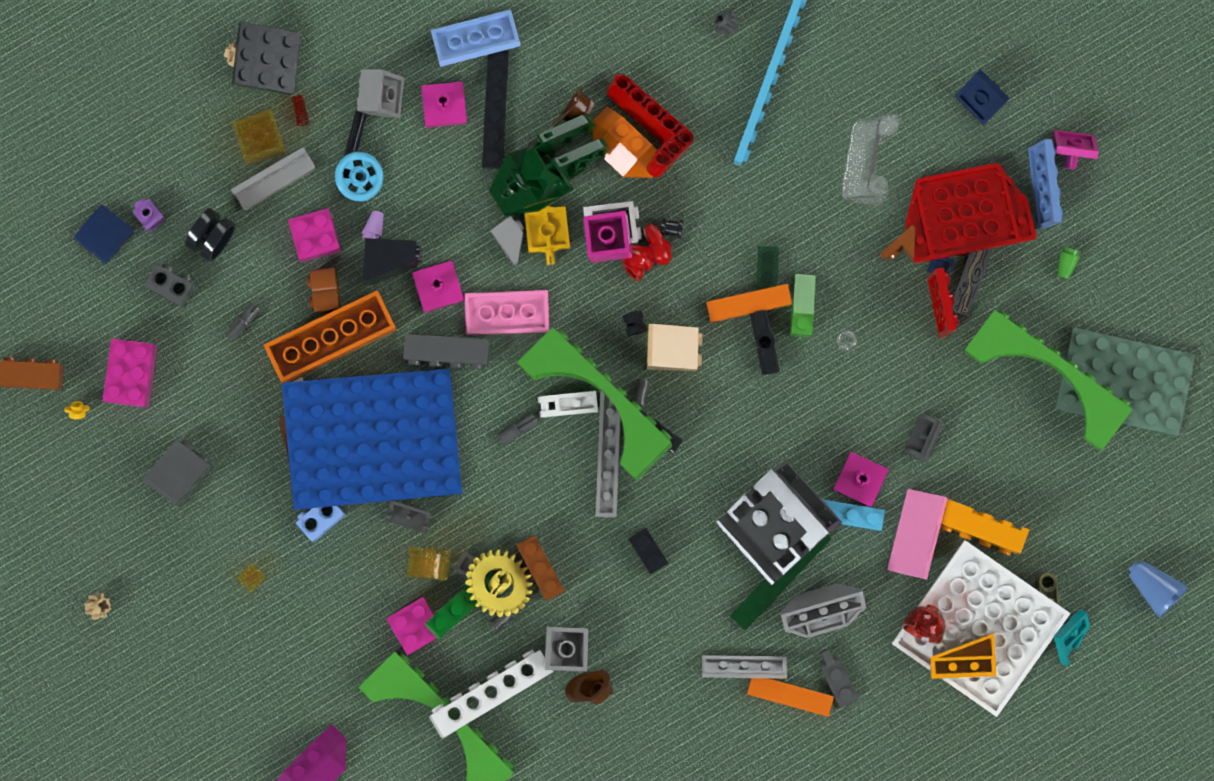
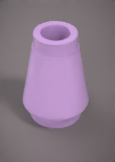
M372 211L362 231L363 240L365 238L382 239L383 213Z

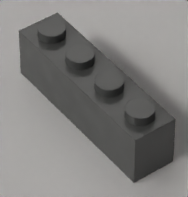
M405 334L403 359L408 361V365L420 366L421 362H426L431 367H441L442 364H450V368H462V365H471V369L483 370V366H488L490 341L489 339Z

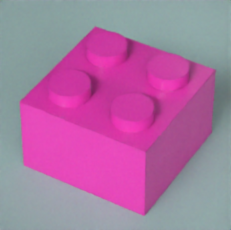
M328 208L288 220L297 255L301 263L342 252L333 218Z
M626 211L583 216L587 254L591 263L633 257L629 220Z
M425 597L418 599L386 618L407 655L437 639L424 625L435 615Z

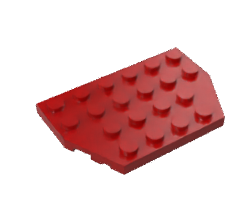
M999 163L916 179L904 224L906 230L911 225L915 227L913 264L1037 239L1028 198L1015 186L1014 181L1005 174L1004 169Z

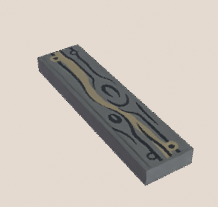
M993 249L968 254L953 296L954 305L952 310L954 313L965 317L970 316Z

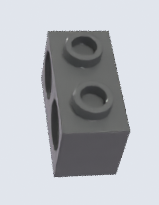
M156 264L144 286L184 308L196 287L191 283L193 279L184 274H181L180 277L173 273L174 269L166 264H163L162 267ZM161 274H165L167 277L164 284L157 283V278ZM179 284H184L185 286L182 294H176L175 288Z

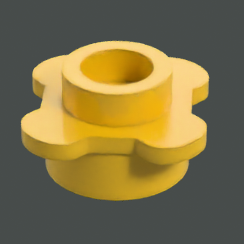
M80 401L72 402L70 406L64 408L65 412H69L71 419H82L86 416V411L90 410L88 405H83Z

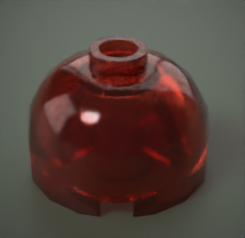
M927 605L926 607L919 606L910 610L902 626H904L903 629L920 640L924 637L929 638V643L940 644L945 634L946 622L943 616L938 613V608Z

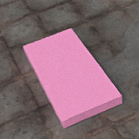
M548 290L465 293L466 335L548 332Z
M911 489L907 490L887 568L888 571L927 580L947 497Z

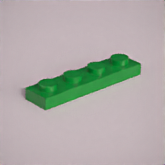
M489 572L484 580L488 592H490L488 582L493 577ZM467 585L424 624L438 640L476 607L477 600L470 599L473 593L467 592V589L471 586Z

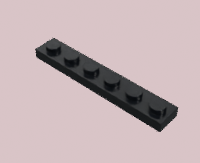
M509 49L488 54L482 169H500L503 164Z

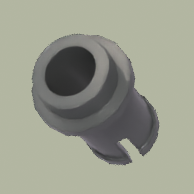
M638 379L637 383L634 384L636 385L634 401L638 405L646 406L648 389L651 388L649 385L650 381Z

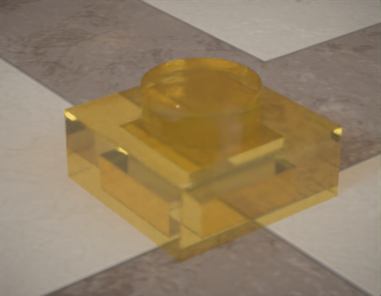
M250 563L236 579L253 593L267 577L253 563Z

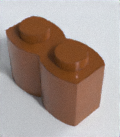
M335 268L310 271V276H307L308 289H312V297H309L310 309H314L316 314L333 312L341 308L337 270Z

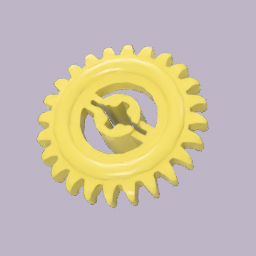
M499 549L495 552V555L492 554V550H489L487 557L485 553H481L480 560L478 557L473 560L474 564L469 565L470 571L466 573L469 579L465 581V584L471 586L467 589V592L473 593L470 599L477 600L476 607L482 605V611L485 612L488 609L491 616L496 612L497 616L501 617L504 612L509 617L511 612L517 614L519 609L525 607L523 603L529 602L530 598L526 596L531 595L533 591L527 588H530L533 583L526 581L532 575H524L528 567L520 568L523 560L517 563L514 562L516 554L509 559L508 551L501 556ZM492 570H500L489 580L488 588L490 592H488L484 582L486 574ZM512 582L511 594L505 598H497V594H502Z

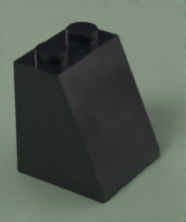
M365 238L363 281L367 286H371L417 268L418 262H422L421 247L418 246L416 241Z

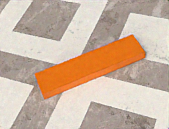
M788 284L706 302L711 323L749 315L758 311L793 305Z
M751 678L747 690V695L829 717L834 696L769 678Z

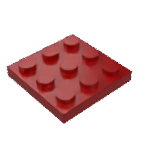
M943 267L935 269L927 277L939 338L949 336L956 331V326H959L957 314H953L952 310L954 297L952 293H949L947 286L950 285L949 274L944 271Z

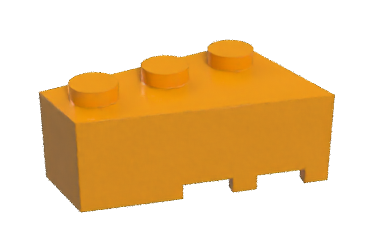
M994 633L930 657V679L997 676Z

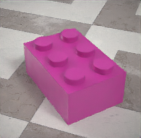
M111 339L102 401L111 404L149 408L158 346L150 343Z

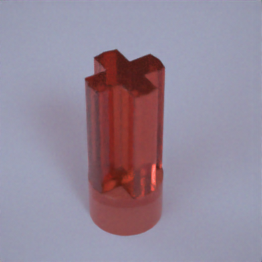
M303 96L291 97L297 126L310 124Z

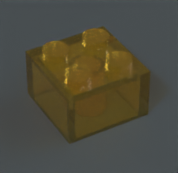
M272 109L231 122L244 161L248 166L288 153Z

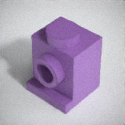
M144 198L140 199L134 204L135 209L132 212L150 233L166 221V218L149 198L147 200H144ZM149 209L150 214L148 216H144L143 212Z

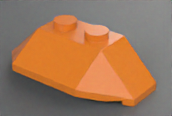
M607 106L593 120L596 125L593 128V141L603 138L610 147L604 160L622 177L653 178L647 172L646 166L657 150L623 116Z

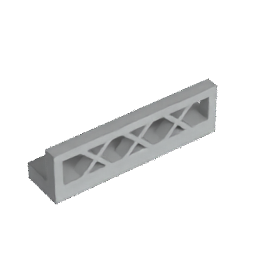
M304 147L231 190L246 211L316 170V167Z

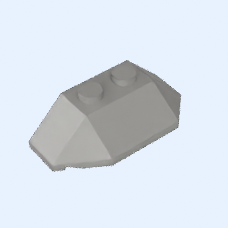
M836 583L795 595L780 614L785 632L809 638L849 626L858 617L860 612L866 609V604L861 588Z

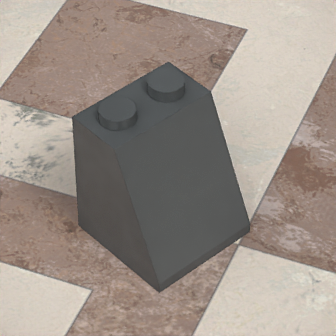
M176 440L142 480L173 504L183 507L213 466L209 463L211 459L203 453L198 455L192 451L194 447L185 440L183 442Z

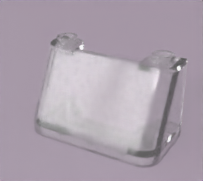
M885 114L859 119L853 124L841 189L842 195L846 200L881 206L886 200L888 192L887 180L884 177L873 174L878 144H881L884 137L893 136L897 131L900 116Z

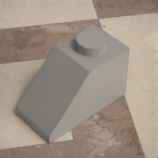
M510 216L490 231L516 267L519 264L523 242L522 230L524 227L518 219L513 220Z

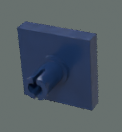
M981 69L955 95L982 125L987 123L1010 99L1000 89L999 84L996 85V81H992Z

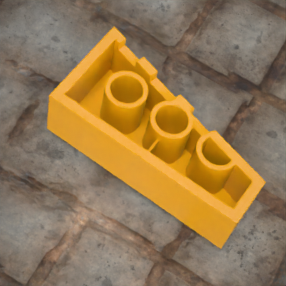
M947 499L940 526L941 530L949 533L952 530L959 532V537L971 541V538L979 540L978 544L991 548L992 545L999 548V553L1010 556L1011 553H1021L1030 530L1024 527L1022 529L1015 528L1011 522L1000 519L995 520V517L980 511L977 513L975 509Z

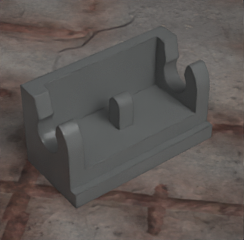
M920 414L904 449V453L921 461H927L944 422L926 414Z
M391 500L386 521L425 534L427 533L432 513Z

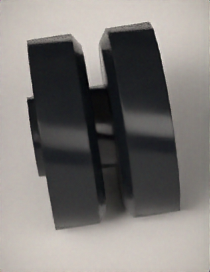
M208 208L192 226L186 238L185 246L194 252L201 249V256L212 262L221 254L230 241L236 224L227 218L220 220V214L212 208Z

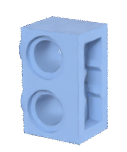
M332 506L333 512L330 516H324L322 512L323 507L312 508L310 511L306 509L298 515L297 518L299 520L296 524L312 542H316L346 516L339 506ZM311 518H314L317 522L314 530H309L306 526L307 521Z

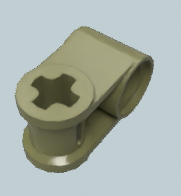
M1047 572L1037 575L1035 580L1036 590L1060 606L1057 577ZM1045 576L1051 579V584L1047 588L1042 585V579Z

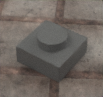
M463 552L454 570L467 577L466 573L470 571L469 565L474 564L473 560L475 557Z

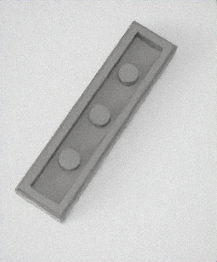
M702 655V677L787 679V658L775 656Z

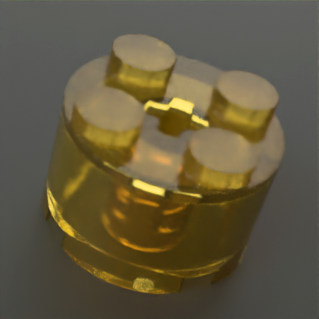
M409 546L406 576L447 580L451 551L439 550L436 553V549L424 548L423 552H421L420 547Z

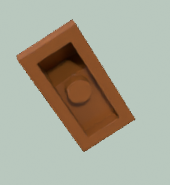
M911 225L884 249L879 256L884 261L888 258L893 260L901 252L899 250L901 248L912 259L914 257L915 227Z

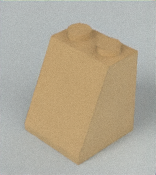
M649 324L647 370L697 371L698 366L702 365V354H698V345L702 346V333H698L699 328Z

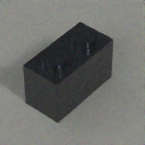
M647 528L628 538L650 575L669 564Z

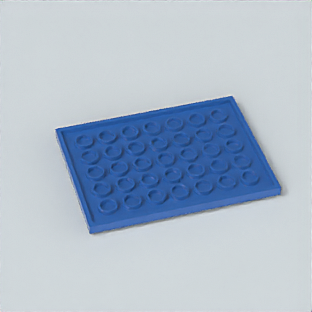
M450 369L282 383L293 510L462 494Z

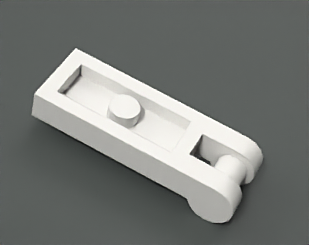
M596 391L538 397V403L541 405V411H539L540 418L598 412ZM550 402H555L556 410H549Z

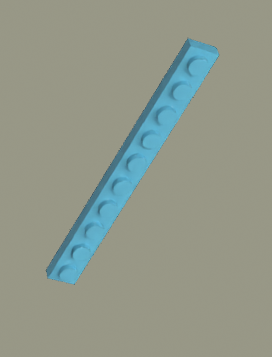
M793 0L733 162L735 165L741 167L742 162H747L751 152L747 149L750 142L754 143L758 131L754 129L757 123L761 124L765 114L761 110L763 105H768L772 95L769 92L771 84L775 86L779 76L776 73L778 65L783 66L786 54H783L785 46L790 47L793 35H790L792 27L797 28L800 16H797L799 8L804 9L807 0Z

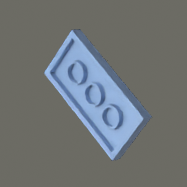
M511 9L431 30L440 67L521 46Z

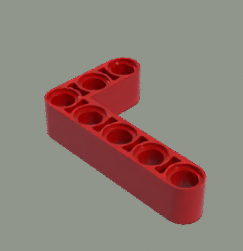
M623 74L615 76L607 89L609 98L663 144L646 166L647 172L651 176L661 177L685 154L694 141V136L690 130L629 77Z

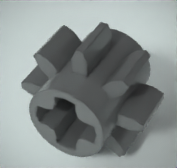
M733 11L719 12L714 19V25L717 26L715 31L721 36L724 34L726 37L735 34L739 28V22L737 21L739 16Z

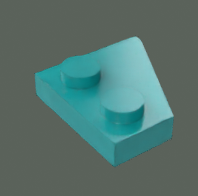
M1081 609L1070 617L1069 621L1054 635L1060 663L1068 666L1071 662L1068 659L1070 652L1073 648L1076 650L1079 648L1083 637L1090 628L1087 612Z

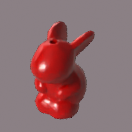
M652 224L646 225L642 230L648 245H631L633 257L622 259L624 269L637 282L643 278V271L648 272L653 267V263L665 266L672 260L671 244L663 239L660 230Z

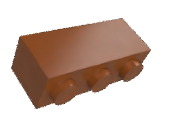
M4 357L3 361H0V387L63 390L64 366L58 364V360L46 359L45 363H37V359L25 358L24 362H18L16 358Z
M535 535L516 545L546 601L565 592Z

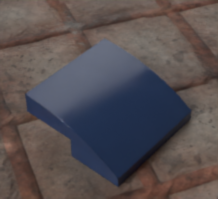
M101 204L74 236V240L103 263L107 264L120 251V247L134 233V229Z

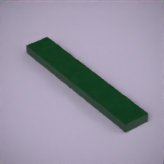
M826 536L773 585L765 578L730 617L746 631L824 548L831 538Z

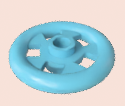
M365 152L347 154L339 161L335 170V182L339 191L353 201H367L373 198L380 191L384 180L383 170L378 160ZM362 160V166L354 167L353 161ZM370 166L373 167L375 175L371 177L367 170ZM344 169L350 170L349 179L343 178ZM357 173H360L362 175V179L360 181L357 180L355 177ZM369 181L373 186L370 190L366 191L363 186ZM350 183L358 187L356 192L348 189Z

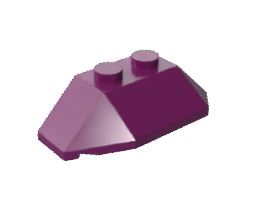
M331 724L295 759L276 781H335L346 770L347 739Z

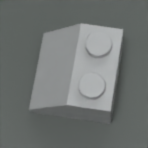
M361 69L357 111L369 115L400 118L404 77L385 70Z
M546 627L545 670L587 671L588 629Z

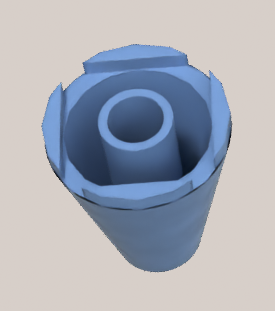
M1136 561L1129 568L1131 572L1129 577L1159 618L1188 590L1185 584L1145 561L1141 563Z

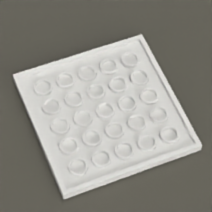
M964 540L895 637L892 644L930 670V657L994 633L997 676L946 678L943 680L997 717L1070 613Z

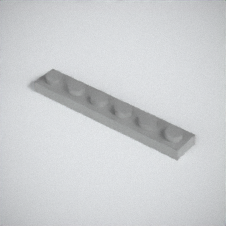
M602 391L600 392L595 517L616 518L620 415L615 405Z

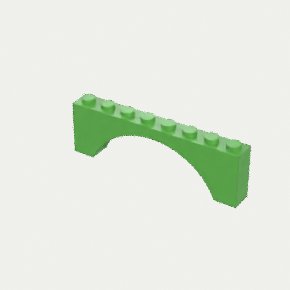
M994 310L966 347L964 353L979 364L1000 357L1020 356L1041 361L1057 370L1071 384L1081 402L1085 419L1083 439L1101 452L1133 410L1130 408L1131 404L1122 397L1118 399L1112 395L1113 390L1103 384L1102 387L1095 382L1096 378L1088 372L1085 374L1078 370L1079 366L1073 361L1062 359L1060 357L1062 354L1053 347L1051 349L1043 345L1045 342L1040 337L1029 335L1026 332L1028 329L1017 322L1015 325L1009 320L1011 317L1004 311L1000 310L997 312Z
M552 327L517 362L518 365L534 381L554 376L571 377L585 381L602 391L617 408L624 428V450L620 464L638 481L673 446L670 441L672 437L664 429L659 431L655 427L657 424L655 420L649 415L645 417L640 412L642 408L634 400L630 403L625 398L627 396L626 392L619 386L615 388L610 383L612 379L605 372L599 373L596 370L597 364L591 358L586 360L581 355L583 351L575 343L571 345L567 341L568 336L561 329L556 331Z
M395 651L358 687L373 703L385 699L401 698L423 703L433 709L440 704H443L445 707L452 703L447 697L443 699L438 694L440 690L433 682L428 684L423 679L425 674L417 666L413 668L408 663L410 659L402 651L400 653ZM454 709L448 711L450 719L457 720L459 718V714ZM466 724L456 730L464 747L467 760L466 781H507L514 774L512 769L514 765L506 757L502 759L497 754L499 750L491 742L487 744L482 739L484 734L477 727L472 729Z

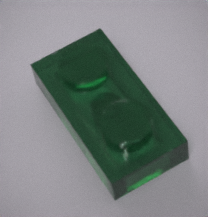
M758 246L756 289L778 286L779 247Z

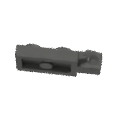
M829 649L822 651L820 654L825 663L821 664V671L839 708L841 709L859 700L839 658L833 659Z

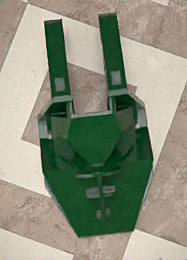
M588 114L578 116L537 135L540 142L529 148L507 154L489 189L505 216L541 211L574 190L569 181L587 170V166L591 163L592 159L602 158L603 160L606 158L605 155L609 152L610 147L605 139L600 138L554 159V156H556L555 152L566 145L568 147L573 145L572 142H574L573 138L581 133L588 135L593 132L592 129L596 125ZM545 154H548L552 159V162L547 165L541 158Z

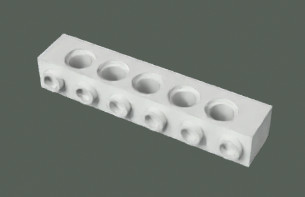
M534 650L529 651L523 655L524 660L517 663L514 660L504 666L506 671L500 674L497 671L486 677L488 681L481 685L477 682L468 688L469 693L464 696L459 693L450 699L452 703L444 707L443 704H440L432 709L433 714L429 718L440 737L443 739L551 674L552 670H545V657L541 650L536 653ZM523 665L531 668L530 676L522 674L521 668ZM505 676L513 679L512 687L504 685L503 678ZM486 687H492L495 690L494 698H489L485 695ZM468 698H474L477 701L475 709H470L467 706ZM450 709H456L459 712L457 720L449 718L448 711Z

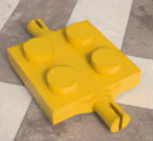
M547 206L539 212L525 213L529 253H546L547 265H550V257L552 265H555L554 252L570 249L566 206L556 208Z

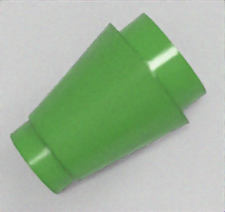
M1066 247L1063 248V252L1060 251L1057 276L1070 278L1081 258L1079 257V251Z

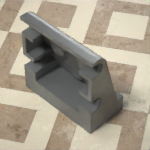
M784 460L769 470L716 523L770 584L773 585L826 536L834 531L842 521L788 461Z

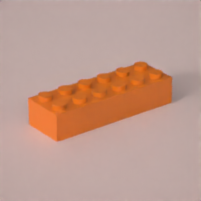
M377 290L264 344V348L281 383H287L398 330Z

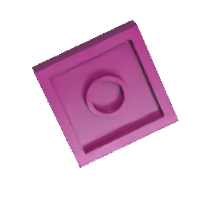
M463 82L422 86L426 128L467 124Z
M1053 130L1052 140L1056 154L1066 155L1065 168L1075 170L1079 157L1098 158L1099 150L1095 135Z
M452 261L412 272L424 313L464 301Z
M850 452L833 490L871 508L889 469Z

